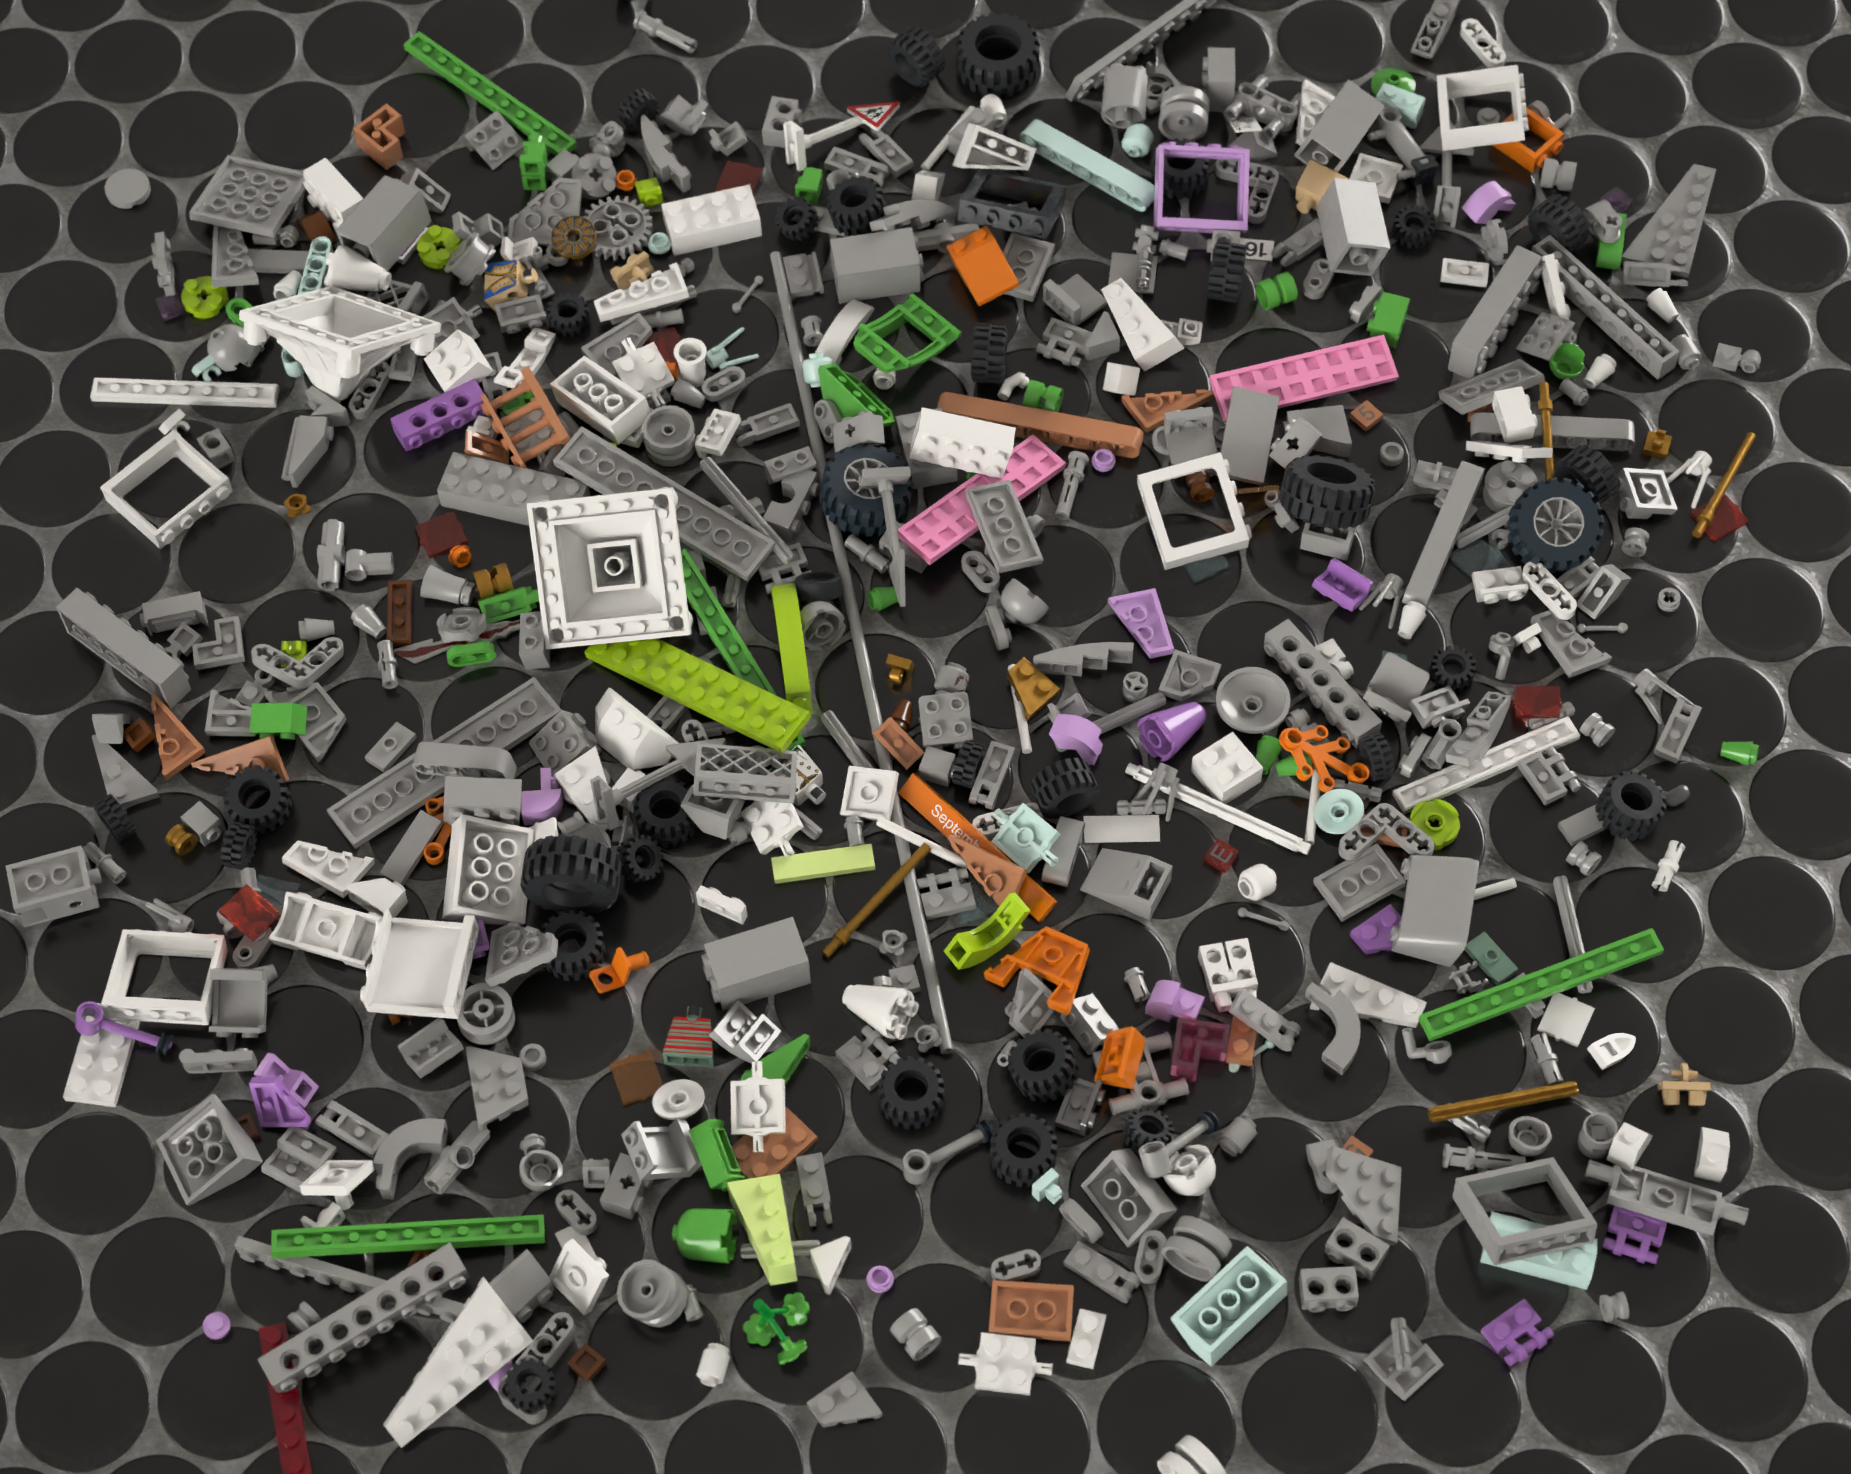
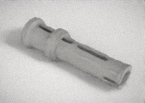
M643 10L634 19L633 27L637 30L642 29L648 32L652 38L660 37L688 53H693L695 50L688 46V44L694 47L697 46L696 40L663 25L661 19H654Z
M1079 451L1069 453V464L1063 472L1065 481L1054 515L1059 520L1065 521L1069 519L1078 484L1083 481L1084 467L1089 462V457Z
M1450 1144L1444 1145L1442 1157L1443 1168L1458 1166L1465 1167V1170H1470L1474 1167L1496 1170L1526 1163L1525 1156L1475 1151V1148H1472V1146L1457 1148L1450 1147Z

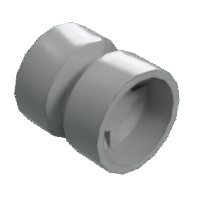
M1545 158L1539 187L1550 189L1557 185L1558 190L1571 192L1577 163L1564 161L1560 165L1555 159Z
M1597 1112L1589 1115L1585 1119L1578 1136L1577 1144L1580 1151L1589 1158L1598 1159L1605 1157L1609 1153L1613 1139L1618 1133L1616 1121L1606 1113Z
M918 1308L904 1313L890 1328L891 1333L899 1343H906L904 1349L914 1361L930 1354L941 1342V1337L932 1326H926L927 1319Z

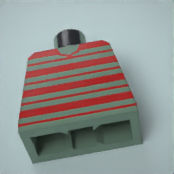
M695 1005L688 1006L686 1017L676 1016L673 1018L663 1049L665 1065L714 1068L713 1039L709 1036L712 1031L711 1020L702 1018L703 1009Z

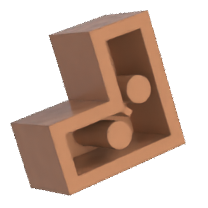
M387 103L353 128L357 146L386 170L403 158L398 140L405 133L402 116Z

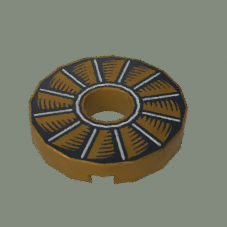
M568 216L561 219L551 232L553 247L563 258L580 259L587 256L593 251L597 239V233L593 224L587 218L581 216ZM572 234L580 235V238L575 242L568 240Z

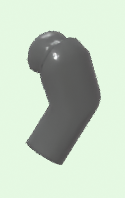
M1679 785L1669 792L1663 790L1661 794L1666 797L1664 803L1674 807L1689 798L1690 792L1687 786Z

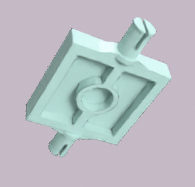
M1022 803L1016 812L1009 816L1000 808L995 810L1002 817L995 812L993 817L1002 825L991 842L1015 863L1028 870V873L1042 859L1051 867L1056 865L1053 861L1058 863L1059 859L1049 850L1061 834L1030 807Z

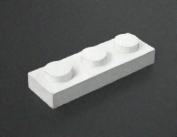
M1554 254L1545 255L1542 257L1540 266L1543 267L1541 273L1550 312L1552 315L1569 320L1570 308L1565 304L1563 296L1565 295V287L1563 282H1560L1558 274L1560 272L1559 262L1555 259Z

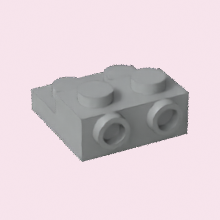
M1623 468L1618 473V488L1616 492H1619L1621 498L1620 509L1626 512L1628 518L1648 519L1652 514L1673 515L1677 510L1663 470Z

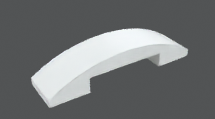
M855 299L850 301L834 319L815 353L823 352V357H829L832 360V364L836 363L839 365L842 352L858 330L861 323L865 325L873 313L874 307Z
M534 327L525 339L524 349L510 367L504 366L495 377L494 383L512 389L525 379L521 370L527 366L535 375L546 359L556 334Z

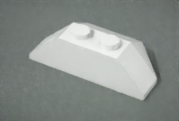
M608 688L595 707V736L598 739L597 744L627 768L639 770L665 766L671 762L673 757L667 752L666 746L680 743L613 689Z

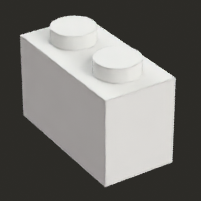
M1522 386L1495 391L1491 405L1505 444L1533 438L1535 428L1538 427L1537 417L1531 413L1530 398L1528 394L1525 395Z

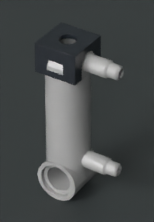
M1384 107L1378 115L1374 127L1375 131L1368 134V139L1371 141L1385 138L1407 168L1396 174L1398 180L1409 178L1414 186L1433 181L1439 166L1431 154L1425 155L1400 121L1401 113L1394 107Z

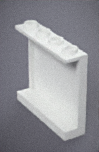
M385 909L383 918L378 921L379 934L377 941H374L372 945V961L368 963L366 968V985L362 986L360 992V999L367 1011L458 1019L480 930L475 916L465 915L463 923L393 918L389 909Z

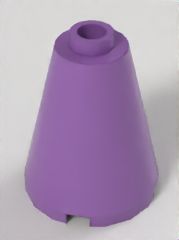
M1190 702L1145 715L1137 724V728L1141 726L1142 732L1139 735V739L1145 750L1152 757L1156 758L1158 756L1162 758L1160 761H1167L1205 723L1206 711L1202 705Z

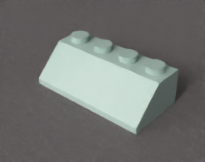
M1492 1211L1489 1218L1501 1237L1548 1227L1543 1224ZM1594 1238L1592 1244L1495 1266L1587 1290L1593 1275L1598 1239ZM1483 1248L1480 1262L1494 1266Z
M1247 1246L1171 1317V1321L1190 1348L1212 1367L1287 1296V1280Z

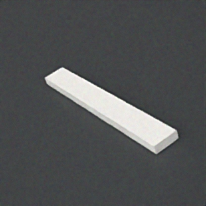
M94 378L90 397L92 401L276 408L279 386L278 384Z
M1566 716L1489 749L1481 761L1474 760L1470 767L1457 764L1451 765L1393 790L1392 795L1405 815L1412 812L1413 808L1421 801L1435 802V799L1440 800L1518 766L1520 761L1541 752L1544 755L1551 747H1554L1556 750L1577 741L1580 738V734L1570 718Z

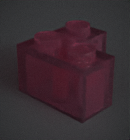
M1178 1018L1170 1078H1185V1080L1196 1082L1199 1058L1225 1061L1230 1025Z

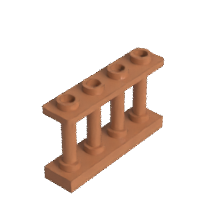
M529 366L521 370L525 378L521 381L522 383L491 402L484 393L480 395L484 402L481 404L483 411L487 417L492 416L494 419L490 422L497 435L502 433L504 438L500 440L507 452L512 451L514 456L510 457L513 464L521 468H527L525 462L556 444L558 446L563 444L565 447L571 439ZM525 392H533L534 397L531 398L532 401L502 419L499 418L495 411L496 409ZM536 409L544 411L545 414L541 416L540 420L511 437L509 436L505 427ZM552 426L555 432L551 433V437L522 454L518 452L515 446L545 427L550 428Z

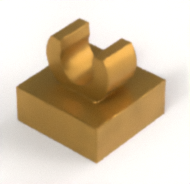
M1657 429L1656 432L1648 431L1642 454L1666 460L1672 436L1665 435L1666 431Z
M888 654L886 664L889 668H892L890 678H892V681L901 683L904 672L912 674L915 664L912 660Z

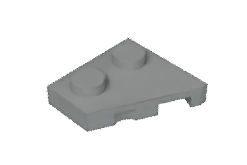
M1027 968L1022 969L1019 973L1009 1024L1024 1038L1026 1033L1034 1034L1035 1030L1040 1029L1054 1012L1053 1009L1048 1008L1046 1002L1052 995V992Z
M852 1371L807 1402V1406L822 1427L835 1426L841 1422L846 1424L854 1423L859 1419L872 1417L879 1419L883 1416L882 1411Z

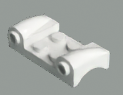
M287 891L282 915L276 928L270 934L269 939L278 946L296 951L298 949L343 961L346 965L366 970L368 963L372 961L373 942L377 941L379 934L378 921L383 917L374 912H368L367 914L316 900L302 892L295 894Z

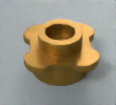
M293 494L284 501V506L288 508L287 514L290 518H296L297 515L308 514L311 511L310 506L306 503L307 497L305 495Z

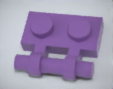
M1614 1205L1607 1232L1617 1234V1238L1613 1240L1605 1237L1602 1248L1612 1250V1254L1618 1256L1624 1254L1634 1257L1637 1262L1643 1264L1645 1261L1656 1264L1658 1254L1648 1251L1649 1246L1660 1248L1667 1222ZM1629 1238L1641 1242L1640 1248L1625 1244V1239Z
M1525 1299L1494 1319L1481 1330L1483 1336L1497 1353L1505 1348L1511 1352L1504 1357L1509 1366L1518 1361H1524L1528 1358L1530 1352L1536 1348L1541 1349L1547 1344V1340L1554 1336L1553 1331L1549 1327H1546L1541 1332L1535 1328L1541 1323L1542 1319ZM1526 1334L1529 1340L1522 1345L1518 1344L1516 1340Z

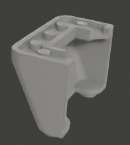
M1410 855L1408 859L1405 858L1403 860L1401 873L1404 874V879L1408 881L1401 921L1397 926L1392 927L1389 939L1393 941L1391 951L1447 967L1453 965L1465 949L1468 940L1479 868L1478 860L1465 857Z

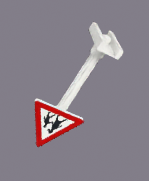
M900 102L847 107V112L854 116V118L810 135H804L803 129L792 121L783 123L787 163L789 165L796 163L797 170L800 172L807 167L805 149L810 148L813 144L861 124H866L875 131H879L899 109Z

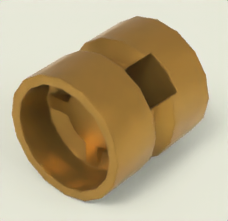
M506 563L492 566L491 571L482 569L473 572L480 599L514 590Z

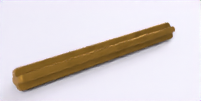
M1569 1081L1430 1107L1428 1109V1117L1431 1122H1438L1576 1096L1579 1092L1576 1082Z

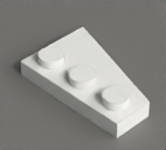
M1306 79L1302 83L1296 143L1300 146L1335 98Z
M1482 440L1466 441V450L1474 451L1475 456L1489 457V454H1494V459L1508 460V457H1512L1513 462H1527V458H1552L1553 448H1532L1529 445H1510L1509 443Z
M595 746L556 772L554 777L586 821L606 831L609 829L606 817L601 820L597 818L590 780L598 775L607 783Z
M297 841L282 857L283 864L342 898L348 894L346 886L359 882L375 864L374 858L365 856L363 859L352 856L350 852L343 851L342 853L329 851L327 847L303 841Z

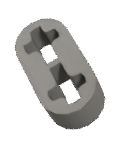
M564 1190L557 1195V1211L577 1233L589 1235L596 1230L598 1223L595 1212L575 1191ZM563 1201H572L574 1210H572L568 1205L564 1206ZM579 1215H581L585 1220L589 1219L590 1224H581Z
M1069 1198L1059 1206V1211L1063 1217L1089 1243L1094 1244L1103 1236L1100 1226L1073 1199Z
M1031 1249L1000 1257L992 1263L991 1277L993 1280L1014 1282L1032 1277L1040 1271L1041 1258L1036 1251ZM1029 1258L1033 1262V1267L1028 1268L1027 1265H1023L1024 1259ZM1000 1266L1009 1269L1006 1276H1003L1002 1273H997Z

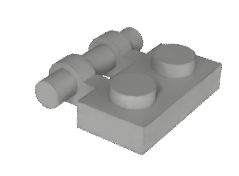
M1052 318L1043 333V340L1048 342L1046 346L1038 343L1036 352L1042 353L1043 357L1048 359L1055 358L1063 361L1062 363L1067 366L1074 365L1079 367L1082 359L1076 357L1075 354L1079 353L1085 356V345L1092 332ZM1056 347H1063L1067 349V351L1065 353L1063 351L1057 350Z
M800 542L788 546L794 553V560L789 564H784L772 551L758 568L762 581L771 578L773 580L772 583L765 585L767 594L772 593L771 586L795 583L796 585V577L811 572V570L801 572L802 568L808 567V562ZM792 572L794 575L785 579L780 577V575Z
M1554 747L1546 751L1548 759H1545L1542 753L1539 752L1520 761L1518 764V768L1544 805L1566 796L1568 790L1565 785H1569L1573 792L1581 788L1580 783L1577 781L1578 776L1574 771H1570L1565 764L1566 759ZM1552 768H1556L1561 776L1558 777Z
M952 868L948 869L949 872L937 875H934V873L926 874L927 877L917 879L919 889L926 887L930 889V892L921 894L927 920L976 909L970 882L961 885L959 882L960 879L969 878L967 868L959 870ZM952 883V887L940 890L937 888L939 884Z
M866 1025L861 1030L866 1040L861 1042L854 1036L835 1053L836 1057L871 1091L878 1085L883 1070L888 1071L885 1066L890 1062L894 1065L897 1064V1059L900 1057L897 1055L898 1051L893 1046H889L877 1030L874 1031L869 1025ZM874 1046L882 1053L879 1058H876L870 1051Z

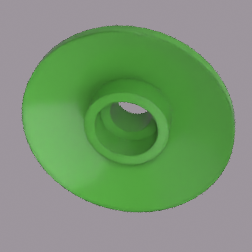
M1399 68L1382 69L1371 80V90L1375 96H1377L1383 83L1394 85L1411 93L1415 91L1413 77L1408 72Z

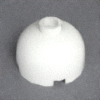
M1190 1145L1185 1147L1187 1152L1179 1155L1178 1151L1170 1155L1171 1171L1164 1175L1163 1178L1172 1191L1177 1194L1198 1196L1203 1194L1215 1179L1216 1165L1212 1154L1206 1146Z

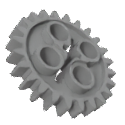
M616 196L615 201L607 197V202L605 203L601 199L599 200V206L591 204L592 211L585 210V216L583 217L593 224L597 233L595 247L592 251L596 252V257L604 254V258L607 260L611 255L614 261H616L617 257L621 255L625 260L626 254L632 255L635 250L642 252V246H648V240L652 236V232H654L653 221L649 210H644L643 203L637 206L636 199L630 203L627 196L623 201H620L619 196Z

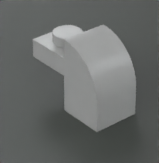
M678 95L669 102L659 116V119L674 131L684 135H693L705 120L706 113L704 110L708 103L701 98L696 104L691 106Z
M461 212L452 215L454 234L461 238L462 242L470 234L477 232L479 233L478 238L487 245L492 244L496 247L502 243V238H504L503 223L489 213L476 221L471 220Z

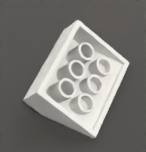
M462 814L452 824L442 919L463 923L464 916L470 915L475 916L476 921L483 920L484 924L507 925L511 922H517L521 926L525 925L527 898L520 884L525 852L533 843L534 829Z

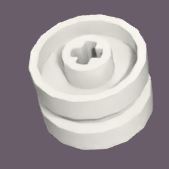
M1190 1435L1184 1436L1175 1445L1176 1453L1167 1452L1157 1461L1161 1474H1226L1224 1468L1211 1451Z

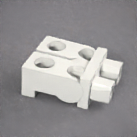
M1248 938L1225 942L1224 949L1222 942L1199 946L1198 960L1200 966H1202L1210 1001L1215 1002L1219 1012L1229 1011L1232 1006L1231 999L1235 998L1242 989L1256 997L1258 981Z

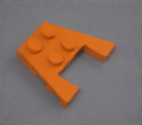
M1046 926L1020 945L1021 949L1012 955L1007 954L1000 959L1001 963L993 969L990 967L983 973L986 980L1005 987L1019 968H1027L1032 974H1036L1038 977L1058 985L1046 1002L1048 1008L1068 1016L1090 949L1088 944Z

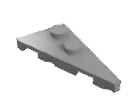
M96 734L92 735L107 795L111 794L123 809L160 797L157 789L108 743H99Z

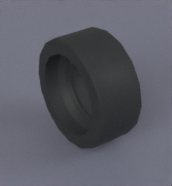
M809 572L795 578L799 600L807 602L828 601L842 595L841 575L836 572Z

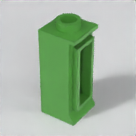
M708 1119L690 1129L689 1132L710 1188L728 1191L727 1182L743 1180L745 1175H740L741 1170L725 1128H723L724 1120Z

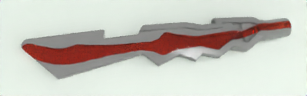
M520 620L487 624L485 631L479 635L478 641L486 640L493 643L498 638H506L512 632L520 630ZM433 639L397 648L394 650V654L413 664H417L447 651L453 645L472 643L466 641L445 643L442 640L433 643Z

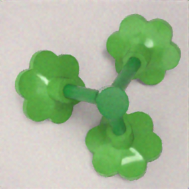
M799 1292L787 1294L784 1298V1305L782 1308L770 1309L761 1299H757L754 1302L753 1306L759 1314H752L749 1321H746L743 1325V1331L747 1334V1341L751 1344L759 1343L762 1346H766L770 1343L771 1338H774L777 1334L781 1339L780 1344L784 1348L777 1356L779 1358L778 1362L784 1364L787 1361L795 1360L799 1354L807 1349L806 1341L802 1339L798 1342H792L788 1336L784 1335L774 1320V1315L782 1314L786 1317L787 1323L790 1326L805 1324L807 1321L806 1314L809 1312L810 1307L808 1302L804 1301L803 1294Z

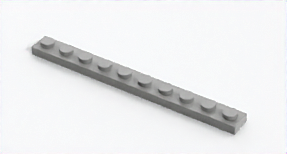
M238 1236L234 1245L240 1257L246 1261L255 1262V1260L265 1262L264 1264L272 1269L279 1270L282 1267L288 1269L295 1276L305 1277V1275L315 1277L314 1279L321 1284L329 1285L330 1282L338 1284L341 1289L352 1293L357 1290L366 1294L387 1281L311 1257L272 1259L271 1245ZM410 1288L408 1295H416L419 1290ZM441 1297L432 1304L426 1303L418 1308V1313L423 1315H430V1313L440 1315L442 1320L452 1323L463 1310L464 1304ZM390 1300V1301H389V1302H390L391 1304H393L394 1306L396 1305V1301H395V1300Z

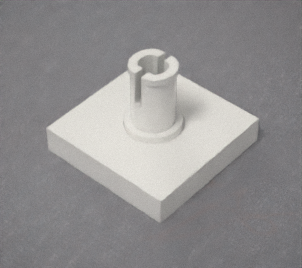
M328 1160L300 1185L302 1195H334L336 1204L342 1210L349 1209L354 1204L350 1192L375 1170L372 1160Z
M572 1239L565 1243L549 1277L553 1285L583 1315H586L592 1311L609 1274L605 1271L607 1265L602 1258L593 1259Z

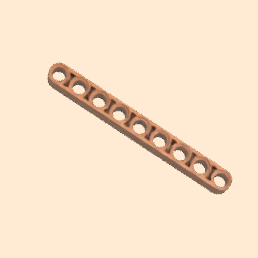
M951 392L940 394L937 408H942V411L945 413L1014 427L1015 437L1027 439L1034 435L1042 442L1095 452L1099 449H1108L1113 455L1135 458L1139 455L1144 436L1143 431L1134 426Z

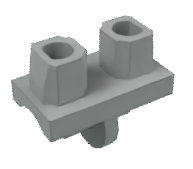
M1418 460L1413 484L1423 488L1443 489L1448 492L1458 469L1442 466L1441 462L1434 464Z

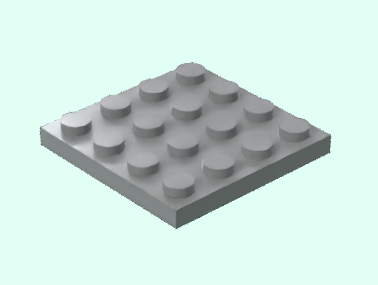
M227 155L190 210V219L274 238L305 190L303 171Z

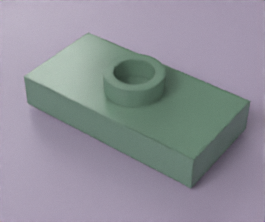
M1485 931L1465 946L1464 950L1474 961H1477L1478 966L1496 986L1505 982L1518 971L1514 963Z

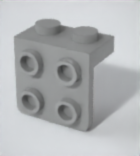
M1197 407L1190 410L1165 412L1163 429L1172 466L1217 453L1212 430V407Z
M1388 652L1363 694V699L1366 700L1365 703L1375 710L1381 708L1387 711V716L1397 722H1400L1402 719L1407 722L1412 714L1408 703L1420 696L1430 675L1423 669Z
M966 692L927 695L919 698L923 750H926L927 746L940 750L953 747V750L958 751L962 748L965 740L973 742L969 700Z
M561 710L529 742L530 747L544 768H551L553 777L556 772L596 746L598 755L602 752L597 744V737L588 731L585 726L586 721L578 713L574 714Z

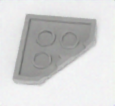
M571 178L556 179L547 190L537 195L521 212L516 213L510 218L508 238L513 243L533 237L538 242L537 245L549 246L552 244L551 232L554 226L563 218L579 216L583 181ZM572 234L568 240L571 242L577 241V234Z
M511 922L492 931L485 981L490 987H493L497 984L505 983L510 978L521 973H527L540 964L552 961L557 956V938L552 933L546 932L544 934L539 929L530 926L524 928L517 922Z
M1335 1146L1328 1148L1326 1175L1331 1183L1335 1182L1342 1192L1343 1196L1341 1198L1351 1213L1358 1216L1364 1225L1363 1229L1389 1245L1397 1243L1401 1167Z

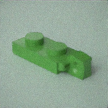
M531 586L521 587L478 600L481 613L485 614L487 624L520 615V613L532 611V609L537 607L536 602H539L538 589L532 590Z

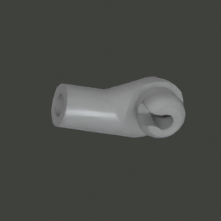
M1014 1040L1008 1041L998 1055L997 1062L1000 1066H1007L1009 1064L1008 1056L1012 1055L1010 1050L1012 1046H1017Z

